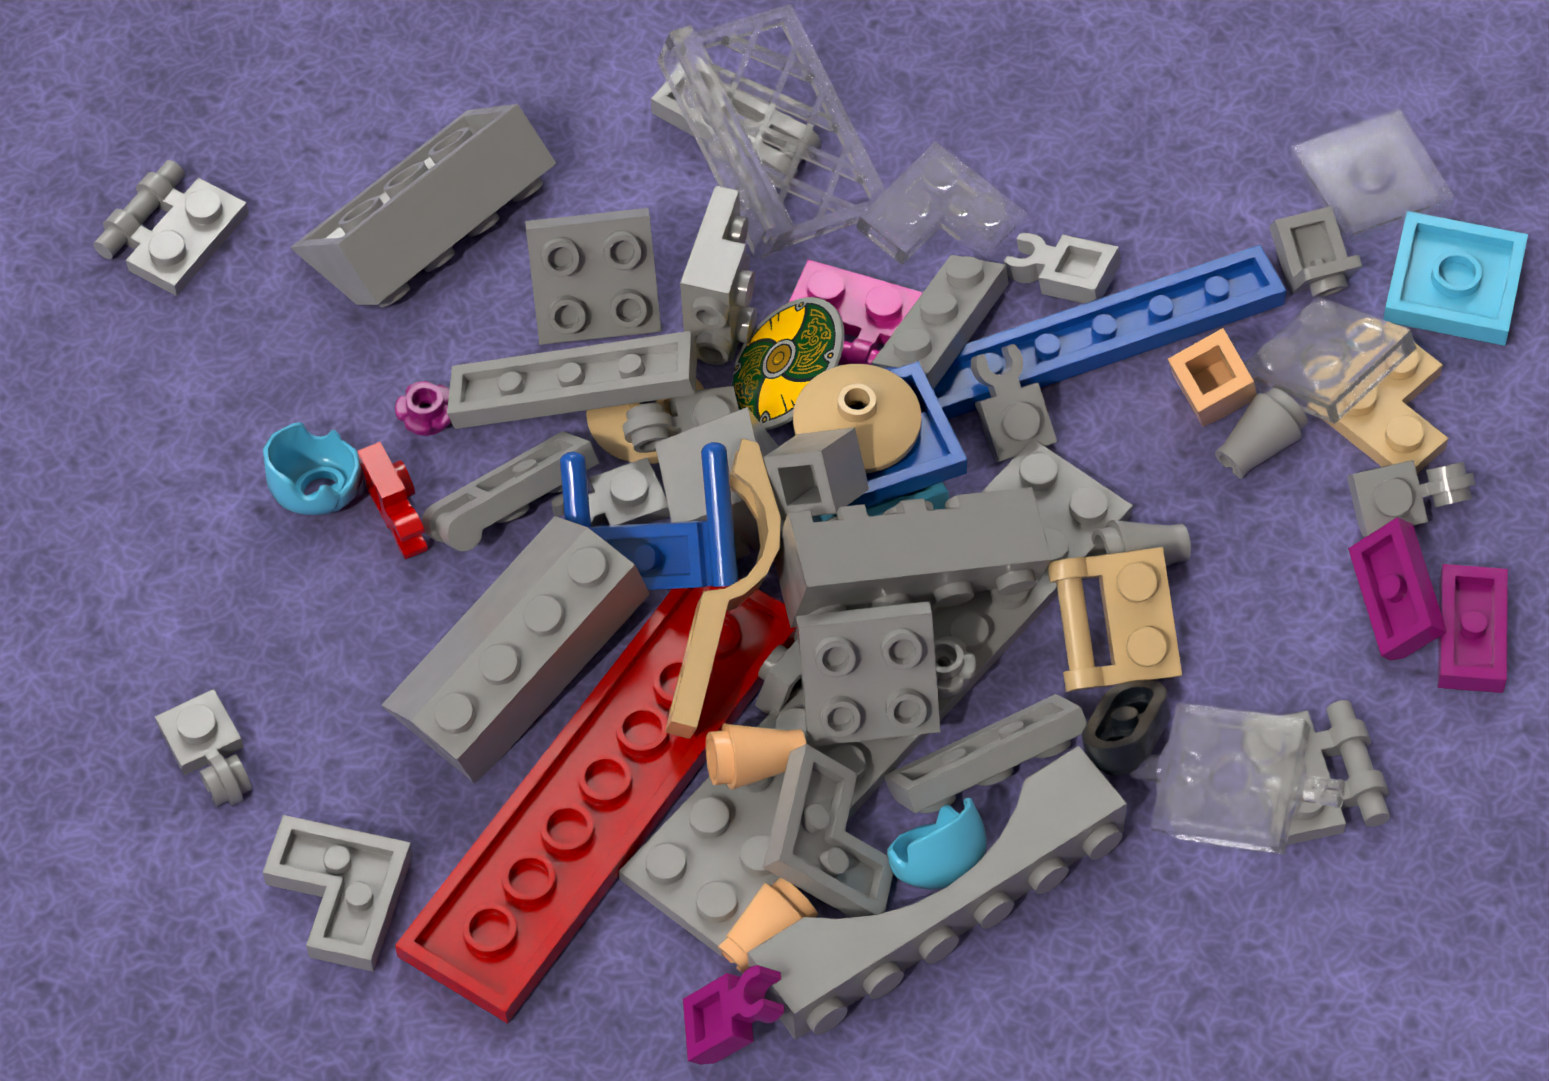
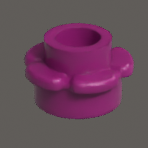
M420 381L409 385L405 391L406 394L398 397L396 400L395 414L397 419L404 422L405 428L408 431L417 435L430 436L443 431L451 423L447 414L450 389L442 384L436 386L429 381ZM425 403L431 405L429 408H420Z

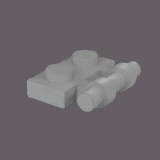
M167 160L156 173L148 172L136 185V196L123 210L115 209L103 222L104 232L96 239L93 246L106 259H112L124 244L135 249L126 259L128 270L178 296L249 214L247 202L199 177L185 193L174 189L184 178L185 172L176 162ZM157 207L168 212L152 231L141 226Z
M1337 701L1327 707L1326 712L1332 728L1326 731L1315 733L1308 710L1244 723L1243 735L1280 846L1344 833L1346 822L1341 809L1359 805L1364 823L1369 827L1382 825L1390 819L1385 802L1389 791L1383 773L1373 768L1367 750L1371 743L1364 721L1356 719L1350 701ZM1341 755L1349 779L1332 783L1324 758Z

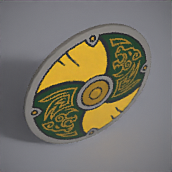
M814 297L791 301L767 316L754 329L749 344L744 343L740 349L732 379L738 408L741 410L748 407L765 430L780 427L793 420L795 402L802 389L820 373L838 366L844 344V325L839 312L833 305L823 299Z

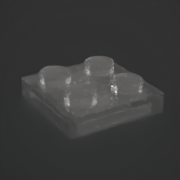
M1318 296L1251 356L1244 365L1254 380L1257 393L1266 394L1272 388H1278L1291 396L1304 412L1336 424L1416 349L1410 329Z

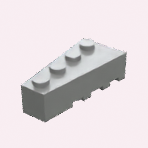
M1033 488L960 494L948 499L944 504L945 509L934 510L932 502L925 501L924 498L902 500L879 516H869L865 504L844 506L836 511V517L822 522H813L811 510L788 512L780 534V547L774 562L790 628L797 627L796 616L934 600L938 607H950L971 600L976 592L998 588L1000 595H1013L1035 587L1036 581L1041 579L1051 562V556Z

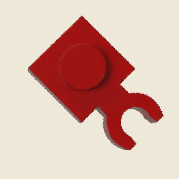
M381 442L358 450L357 454L362 467L363 482L387 528H390L404 559L406 560L427 551L428 546L422 536L425 533L424 526L417 512L411 507L407 499L415 495V489L404 463L401 460L392 463Z

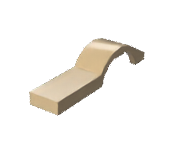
M746 439L741 440L739 450L734 455L729 475L730 490L745 501L756 519L761 547L757 563L747 577L726 589L704 591L696 606L665 733L691 739L698 726L726 611L737 608L759 589L780 547L781 517L760 447L757 442Z

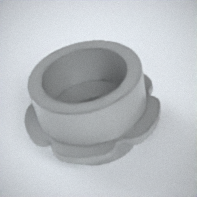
M944 635L934 640L938 698H949L962 692L976 671L975 656L966 651L967 646L965 642L959 638ZM940 660H947L950 664L947 667H941L937 663Z

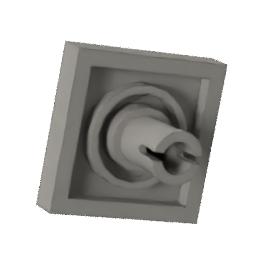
M648 208L525 221L539 345L661 332Z
M929 601L796 616L806 734L809 746L941 732L933 620Z

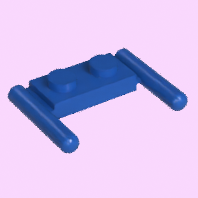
M711 442L706 444L701 450L707 520L591 527L585 457L579 452H568L561 457L560 469L565 520L588 527L635 564L648 590L731 586L738 582L727 449L723 444Z

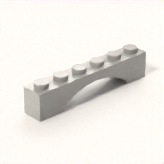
M1077 746L1024 780L1017 806L1000 838L974 867L948 887L915 904L878 915L843 919L803 917L747 952L748 968L759 965L781 972V980L776 984H772L767 989L764 999L784 1004V1013L779 1019L795 1040L810 1030L816 1035L824 1034L836 1027L845 1018L848 1006L868 994L871 999H878L891 992L903 979V971L924 959L926 963L933 964L945 958L957 946L959 942L958 936L977 924L983 929H988L1000 923L1012 911L1014 901L1032 889L1037 894H1044L1055 888L1066 877L1069 871L1068 867L1084 856L1088 855L1092 860H1096L1111 852L1122 839L1127 803L1084 751Z

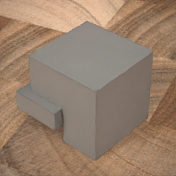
M748 407L655 443L671 522L707 520L701 450L706 444L718 442L726 447L729 475L734 455L739 450L742 439L759 444L763 461L766 455L779 447ZM731 491L736 559L751 554L749 545L754 551H760L761 545L756 519L745 501ZM781 519L780 534L786 519Z

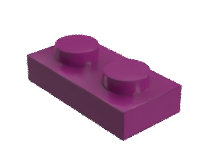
M1396 517L1348 548L1381 657L1389 660L1406 658L1447 632L1412 523Z
M1452 564L1442 565L1439 582V608L1447 632L1438 637L1437 688L1493 693L1504 692L1507 681L1508 569Z

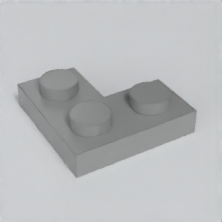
M805 744L789 753L763 868L850 917L885 913L893 876L888 856L845 832L857 773Z
M283 815L262 873L266 885L323 897L306 944L309 958L374 972L413 852L410 842Z

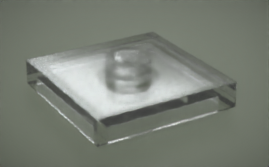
M1400 109L1292 146L1291 159L1321 208L1332 206L1344 246L1404 225L1407 211L1433 215L1453 207L1454 194Z

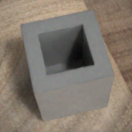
M855 427L797 434L764 457L767 474L781 519H786L788 512L811 510L812 516L836 514L840 507L849 505L869 490Z

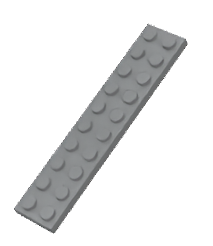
M1037 441L1028 443L982 491L1033 488L1051 561L1091 557L1097 545H1093L1091 540L1093 531L1097 528L1106 527L1107 522L1110 520L1127 521L1132 516V504ZM1048 567L1041 579L1036 581L1035 587L1018 594L1000 595L997 588L976 592L971 600L950 607H938L935 600L929 601L932 611L934 640L944 635L959 638L965 642L967 646L966 651L972 653L976 659L975 674L973 678L969 679L964 690L953 697L938 698L940 721L1058 595L1057 583H1050ZM940 660L937 664L941 667H947L950 663L947 660ZM802 680L792 689L784 707L779 712L773 709L757 727L779 730L801 729L804 733L806 744H808ZM928 734L813 746L814 749L857 773L847 821L885 781L884 775L896 770ZM785 772L734 790H730L727 784L713 785L709 776L619 870L620 880L722 957L723 955L717 947L727 938L726 935L735 925L764 883L771 886L779 878V876L763 868Z

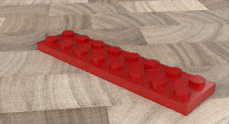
M729 586L671 589L395 944L397 957L508 1024L619 877V870L636 854L706 761V737L708 732L721 731L723 724H734L764 683V680L758 676V672L767 657L778 645L781 644L789 649L795 642L794 637L797 627L790 628L785 604L757 589L737 608L726 611L698 726L691 739L665 733L696 606L704 591L726 589Z

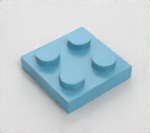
M1407 211L1383 322L1505 346L1528 234Z

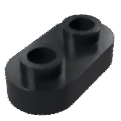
M1134 680L1116 685L1103 695L1082 732L1085 754L1099 770L1109 775H1125L1135 771L1150 756L1171 717L1166 688L1155 681Z

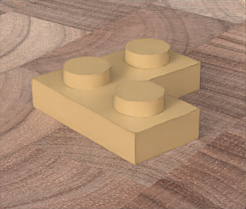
M1397 328L1312 400L1311 411L1381 467L1414 460L1416 472L1419 473L1446 449L1448 443L1447 436L1407 406L1412 399L1441 375L1443 364Z

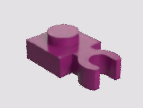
M755 965L748 968L741 977L726 973L683 998L688 1061L700 1065L717 1063L754 1042L753 1022L773 1023L778 1020L784 1013V1004L764 999L767 989L772 984H776L781 980V972Z

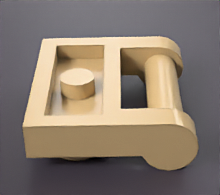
M1163 547L1091 557L1067 558L1049 563L1050 583H1057L1069 671L1063 672L1066 692L1116 686L1134 680L1152 681L1182 676ZM1098 577L1112 664L1102 667H1095L1082 582L1083 579Z

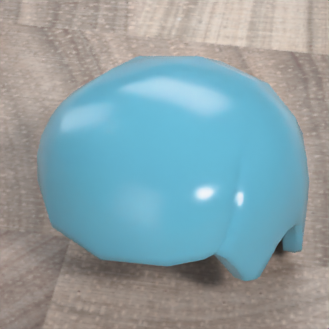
M292 423L273 433L263 448L266 480L271 495L284 509L298 514L325 515L339 511L355 498L363 481V472L357 450L342 440L336 430H331L326 436H315L306 429L304 423ZM328 478L336 482L330 486L322 485L318 491L309 495L304 494L306 486L315 479Z
M965 798L963 800L965 809L961 813H958L949 805H944L940 808L936 824L932 823L916 827L900 834L887 849V854L892 872L897 878L920 889H941L948 887L981 860L985 855L987 836L984 824L972 798Z

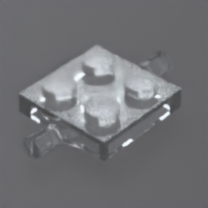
M1177 703L1170 738L1162 750V754L1160 756L1150 754L1135 771L1120 775L1121 778L1156 782L1157 798L1150 829L1155 834L1182 840L1285 854L1291 822L1303 802L1340 808L1343 804V799L1340 795H1345V782L1343 779L1336 780L1307 776L1304 757L1311 727L1305 719Z

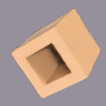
M1224 328L1168 358L1172 374L1202 427L1251 403L1257 394L1254 380Z

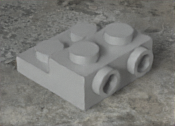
M715 186L680 282L684 332H692L697 344V358L713 365H721L727 361H733L739 342L749 344L757 319V308L749 306L755 286V272L749 270L750 255L746 254L745 242L748 233V218L740 216L739 190Z

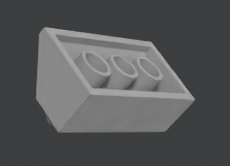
M518 104L467 110L292 245L291 249L356 305H379L380 308H383L403 297L410 290L407 281L422 269L425 272L432 271L452 258L455 254L452 246L468 234L469 237L476 236L494 225L499 219L496 211L512 199L513 202H518L537 191L543 185L540 176L557 163Z
M554 516L381 706L475 784L506 754L650 593L635 564L588 527Z

